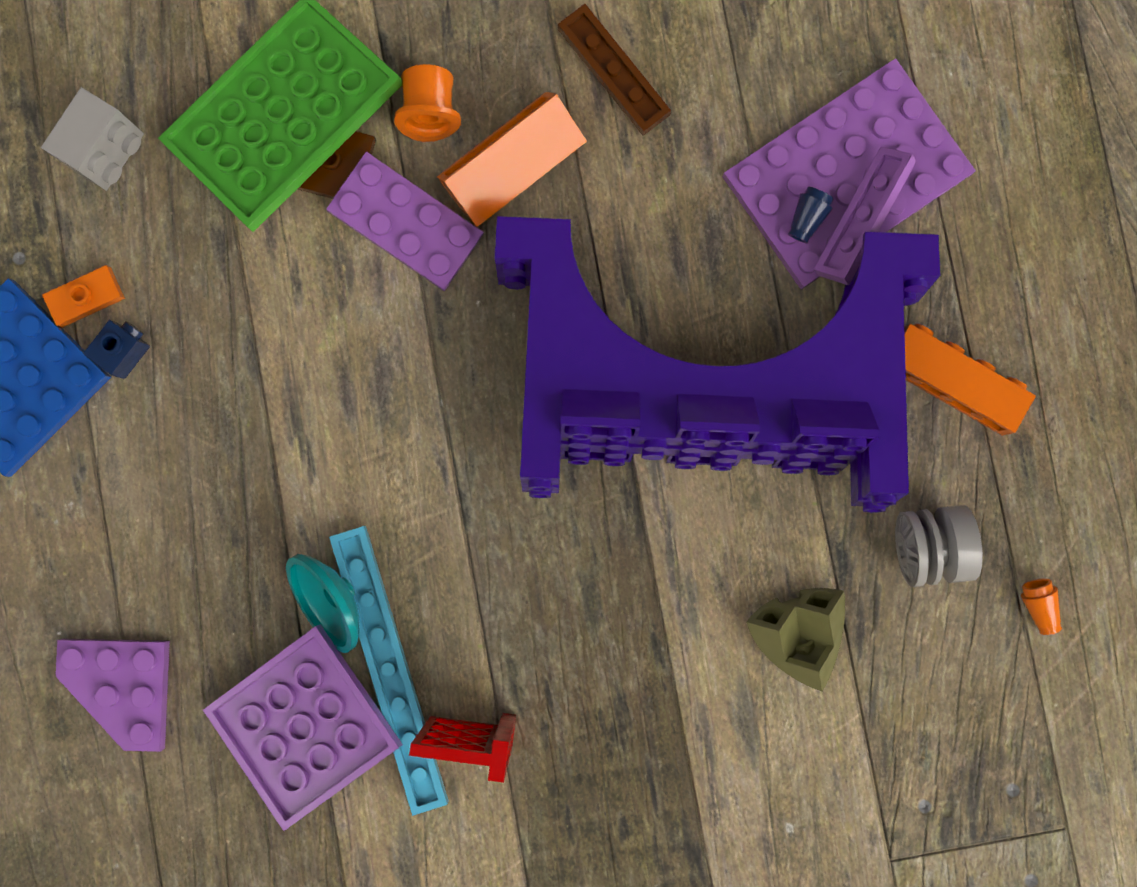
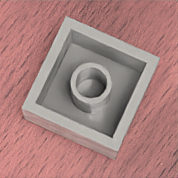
M81 87L41 148L76 173L107 191L110 185L116 183L120 178L122 167L128 158L138 151L144 133L118 109Z

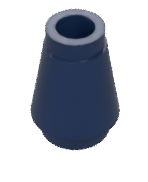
M807 187L805 193H800L788 235L807 244L810 237L813 236L832 211L831 204L834 198L819 189Z

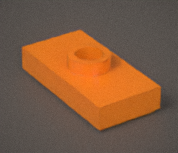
M107 265L42 294L55 325L61 328L125 299L112 268Z

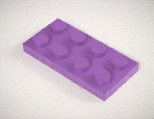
M365 152L326 208L328 213L444 292L484 234L483 231L368 152Z

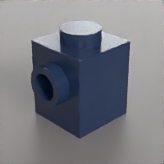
M109 319L83 354L110 375L125 379L150 348V345L140 339L144 333L131 323L125 321L121 325Z

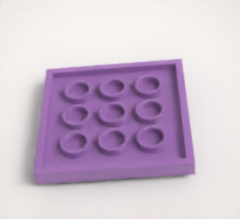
M321 624L312 628L203 709L283 831L403 745L343 656L336 649Z

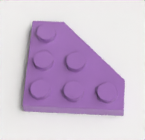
M57 640V679L124 751L160 752L165 749L170 641Z

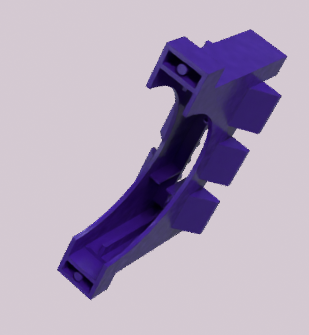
M497 216L495 264L498 285H504L506 288L515 290L530 286L520 467L522 492H529V496L532 498H551V493H559L561 459H568V463L574 465L589 464V460H600L607 466H624L625 462H631L633 454H642L641 458L646 460H661L666 455V463L675 464L677 469H695L696 465H710V469L715 471H728L732 469V466H737L741 459H752L753 464H772V468H782V473L800 474L803 473V469L817 470L819 475L830 476L839 474V471H842L850 464L851 506H863V511L869 513L885 512L886 507L896 505L898 500L909 494L904 306L919 302L940 277L939 235L864 232L860 266L850 284H845L838 310L822 330L793 350L771 359L737 366H710L689 363L660 354L624 333L607 317L591 296L579 273L571 240V219Z

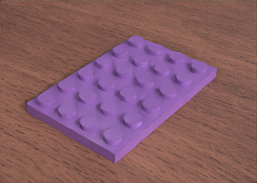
M896 58L724 172L722 176L801 290L821 277L817 275L814 268L880 147L911 153L916 163L878 232H888L976 172ZM807 187H813L834 198L831 204L833 209L806 244L790 237L788 233L791 229L800 193H805Z

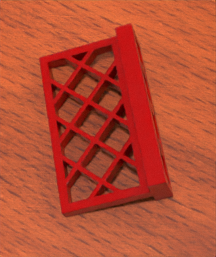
M502 713L498 725L430 716L411 742L409 756L489 766L488 781L504 783L512 752L516 714Z

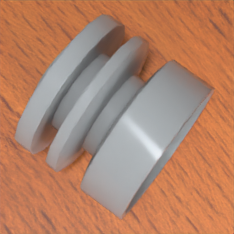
M966 505L937 508L934 516L928 509L918 510L916 513L914 511L899 513L895 526L896 550L901 572L909 586L920 587L925 583L928 585H938L942 576L949 583L977 580L982 569L983 550L981 535L977 521L972 511Z

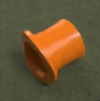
M430 64L415 65L403 71L401 75L403 107L399 108L394 114V123L397 129L406 137L421 142L442 140L455 133L461 126V116L452 107L454 81L452 73L443 67Z

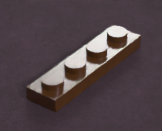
M583 4L558 23V31L642 136L670 116L671 109L586 4Z

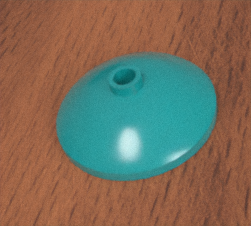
M296 554L289 558L286 563L287 579L303 614L313 628L321 624L339 652L348 653L356 647L359 638V614L353 597L355 596V591L351 583L346 578H341L331 567L311 556Z

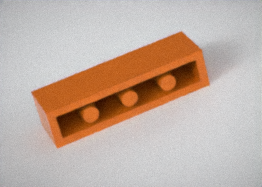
M909 324L904 327L906 381L1000 435L1016 433L1036 395L1026 390V384L1012 377H1007L1006 379L995 372L996 368L992 364L980 359L976 361L964 355L965 350L952 342L946 341L944 343L933 337L934 333L932 330L921 324Z

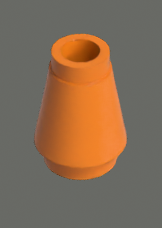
M1036 579L1023 584L1021 598L1039 633L1051 635L1060 632L1062 627L1060 624L1058 588L1053 586L1050 579Z

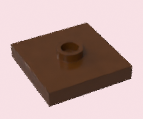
M355 131L298 190L333 199L365 152L372 155L376 143L375 137Z

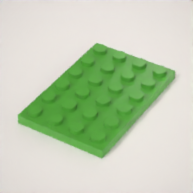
M299 0L158 139L243 224L254 232L402 86V80L400 76L316 0Z

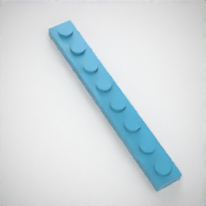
M362 526L330 536V542L341 578H346L355 591V596L353 597L359 614V639L381 713L403 744L393 753L412 816L445 806L449 801L436 759L409 756L411 742L424 726L425 721L367 528Z

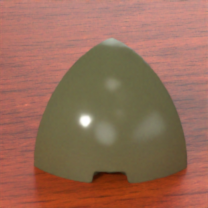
M829 588L800 590L798 598L782 603L778 598L767 602L751 615L746 622L755 643L766 657L787 675L813 689L823 692L833 671L841 645L845 621L844 591Z

